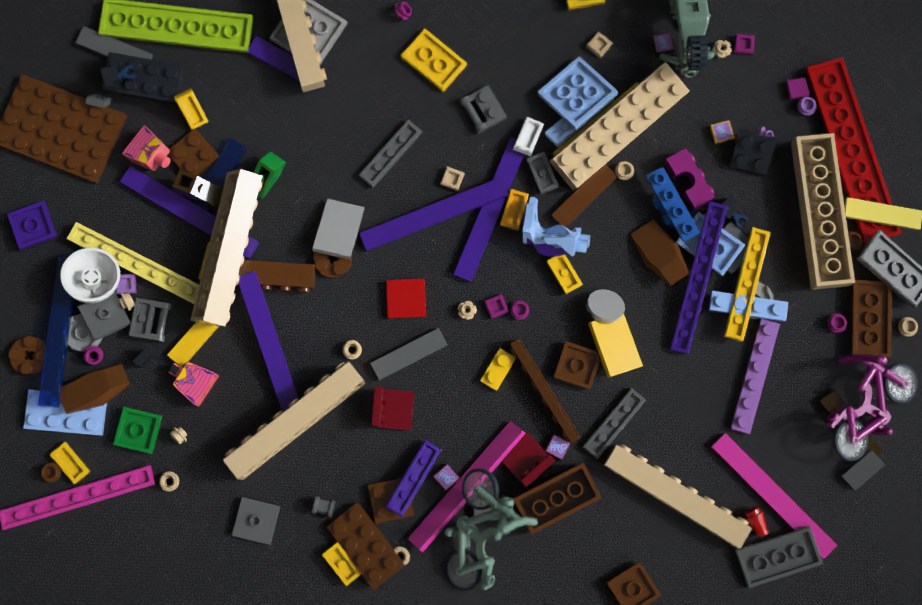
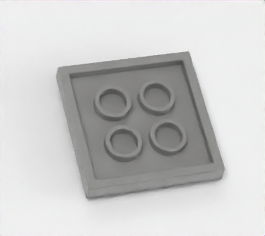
M305 0L307 10H304L305 17H310L312 27L309 28L310 34L314 33L317 45H314L315 52H320L321 60L323 61L346 27L347 21L315 1ZM282 19L270 36V41L292 53Z

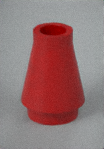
M755 506L744 512L745 520L749 522V525L757 533L758 537L769 533L763 510Z

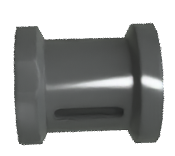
M316 496L312 513L326 514L331 518L336 501H327Z

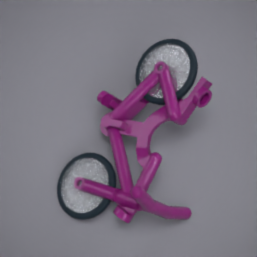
M855 354L840 357L838 360L840 364L862 362L869 368L858 385V391L863 393L861 405L857 409H853L852 406H842L838 412H833L827 417L829 422L826 426L828 428H834L842 419V423L838 425L834 432L833 445L836 453L846 461H855L864 455L868 446V434L871 432L874 435L888 436L892 434L893 430L890 427L882 426V424H887L891 419L889 411L886 410L884 391L892 402L904 404L914 397L917 390V377L910 366L904 363H897L889 369L885 368L884 366L888 361L880 354L878 356ZM873 376L878 408L870 404L872 388L869 382ZM866 412L872 418L862 425L855 420V417L862 416Z

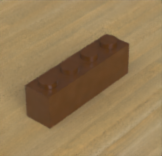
M244 260L239 268V276L256 271L262 290L269 291L271 287L279 288V291L284 292L298 289V292L309 293L310 290H315L316 266L314 264Z

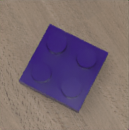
M45 201L7 214L20 250L57 238Z

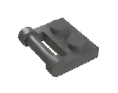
M488 85L459 101L475 124V130L478 134L507 119L505 112ZM472 102H476L487 122H481L471 105Z
M136 298L129 336L164 342L165 336L163 335L171 304ZM155 308H160L156 334H152L151 329Z

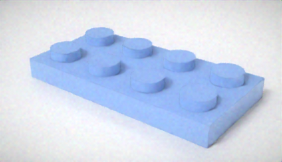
M29 390L24 429L103 436L107 403L100 407L66 414L58 392Z

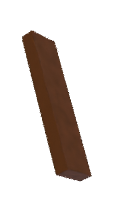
M605 164L578 188L551 217L559 225L567 227L618 176Z

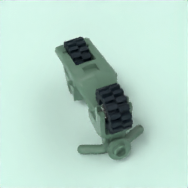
M669 0V4L672 6L670 13H676L673 19H677L678 22L677 40L680 58L662 53L659 55V59L676 66L684 65L681 69V74L691 78L696 76L699 70H706L708 60L715 55L713 51H710V47L707 46L705 36L711 16L708 10L707 0Z

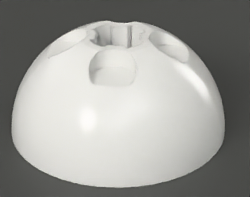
M84 248L74 252L66 259L61 269V282L66 292L74 299L84 303H97L107 299L115 292L120 281V268L117 261L111 254L98 248Z

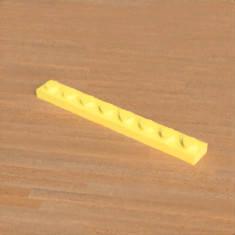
M77 222L75 223L67 237L69 241L83 248L102 249L111 254L120 267L195 304L199 284Z

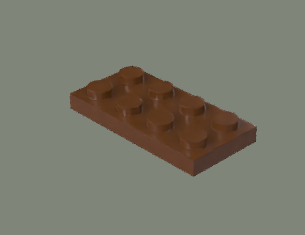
M855 280V283L852 284L851 355L871 354L878 356L880 354L885 358H891L892 290L882 281Z
M358 502L327 526L373 590L377 589L405 566V563Z

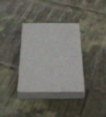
M327 199L313 245V251L350 260L364 213V207Z

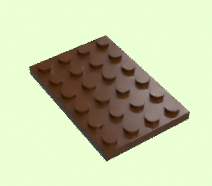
M22 74L0 121V147L98 184L127 115L109 107L101 108L86 104V98Z

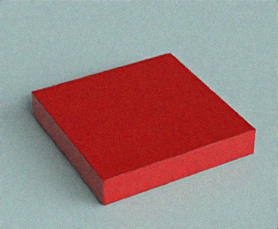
M425 279L386 280L388 319L426 317Z

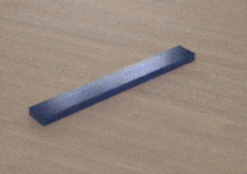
M58 255L38 400L39 407L59 408L74 300L66 292L61 282V269L69 257L65 255Z

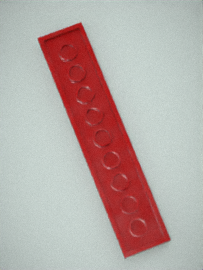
M843 57L807 67L805 70L826 133H834L839 172L848 198L892 205ZM856 220L864 245L869 242L877 230H881L889 238L902 234L900 227Z

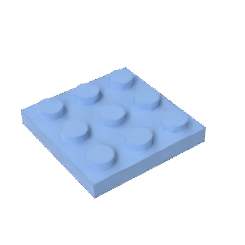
M579 56L538 91V95L577 130L618 95V91Z

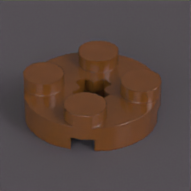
M319 252L314 253L316 269L327 278L334 279L346 274L352 265V255L350 260L336 257L338 261L330 264L328 257L332 255Z
M27 336L17 340L8 355L11 365L16 371L26 375H35L42 372L48 366L50 350L43 340ZM33 351L34 354L32 356L34 359L26 360V353Z

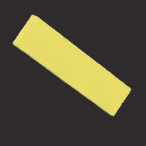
M846 198L845 201L846 218L912 230L921 229V210L853 198Z

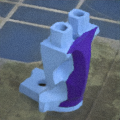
M530 197V201L526 206L525 222L522 231L523 244L532 245L539 254L547 256L566 254L574 256L576 252L586 253L591 235L581 234V228H574L571 231L562 225H554L547 229L542 228L537 216L538 200L535 197Z

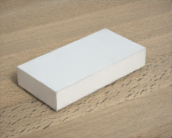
M526 117L513 150L531 156L544 123Z

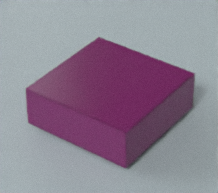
M736 34L734 54L753 55L755 35Z
M806 78L788 80L786 82L790 100L809 97Z
M502 294L484 301L491 319L509 313Z

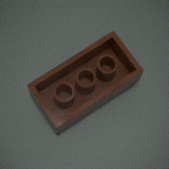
M581 463L515 497L514 503L521 517L537 519V525H526L529 533L532 535L602 497L584 463Z

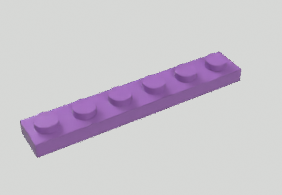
M760 319L730 427L732 430L745 434L751 433L778 334L779 323Z

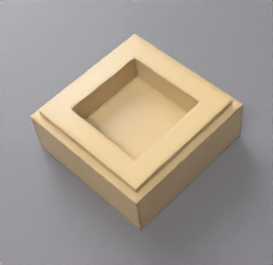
M598 32L586 47L601 59L613 43Z
M447 166L440 185L458 191L465 173Z

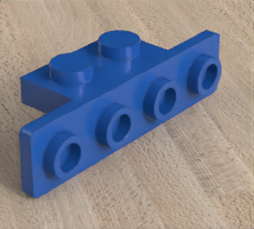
M662 167L648 174L647 179L655 192L652 202L655 208L661 211L663 223L669 226L670 229L675 228L683 242L698 235L700 231L665 169Z

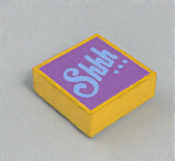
M729 121L710 126L715 144L734 139Z

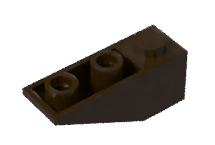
M179 170L172 186L175 193L216 209L219 208L222 188L199 176Z

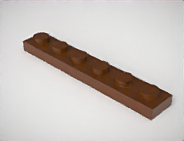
M517 339L510 343L512 346L511 352L515 358L519 357L522 362V370L532 378V386L542 394L541 400L547 408L550 407L553 412L551 414L553 420L563 428L562 434L567 441L570 440L571 443L581 438L522 341Z

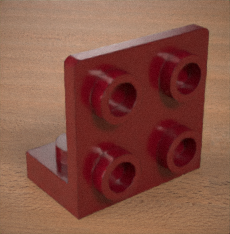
M375 387L372 427L411 430L415 393Z
M526 433L502 460L524 487H527L555 461L529 433Z

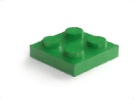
M123 407L113 445L153 454L163 416Z

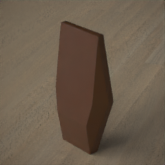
M654 219L631 234L646 267L671 286L689 274L678 244Z
M119 364L91 371L57 389L65 413L71 414L105 405L128 387L130 383L123 365Z

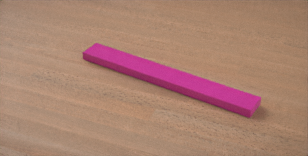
M510 421L411 534L408 540L423 552L466 503L462 493V482L465 475L475 468H483L492 473L526 433ZM475 472L469 477L467 482L469 498L474 494L473 487L480 486L487 479L488 476L486 474Z
M726 433L711 446L794 531L811 526L822 559H825L834 550L837 544Z
M151 465L0 510L2 530L155 485Z

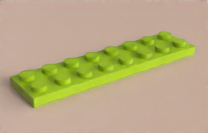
M104 0L99 35L248 53L253 16L126 0Z

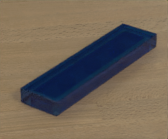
M230 138L205 180L223 189L227 172L235 170L248 148ZM193 199L191 201L192 203L196 204L197 206L201 207L207 212H209L211 209V206L203 204Z

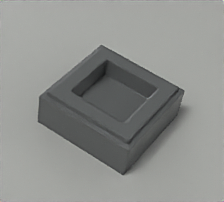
M94 93L86 97V104L101 108L110 105L111 101L110 97Z

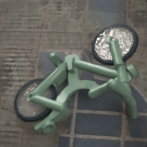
M483 468L472 469L465 475L462 482L463 497L468 505L476 510H486L490 507L494 509L470 518L461 516L457 520V526L447 528L445 531V535L448 537L458 536V550L454 551L447 559L446 575L451 585L460 591L474 589L481 580L482 569L483 581L481 589L486 590L493 585L495 577L491 573L494 559L488 557L484 550L485 542L490 536H493L495 540H500L502 534H506L516 527L523 525L535 526L538 523L535 518H520L515 514L514 510H512L514 499L503 497L501 500L498 497L499 489L495 477L491 472ZM501 515L497 527L488 528L480 533L474 526L477 523ZM470 537L476 541L477 557L470 552Z

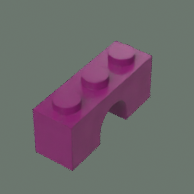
M685 148L665 160L664 165L672 179L678 176H686L691 180V189L685 191L682 195L691 211L713 200L714 190L710 184L707 185L704 180L705 175L701 168H697L695 157L691 152H688Z

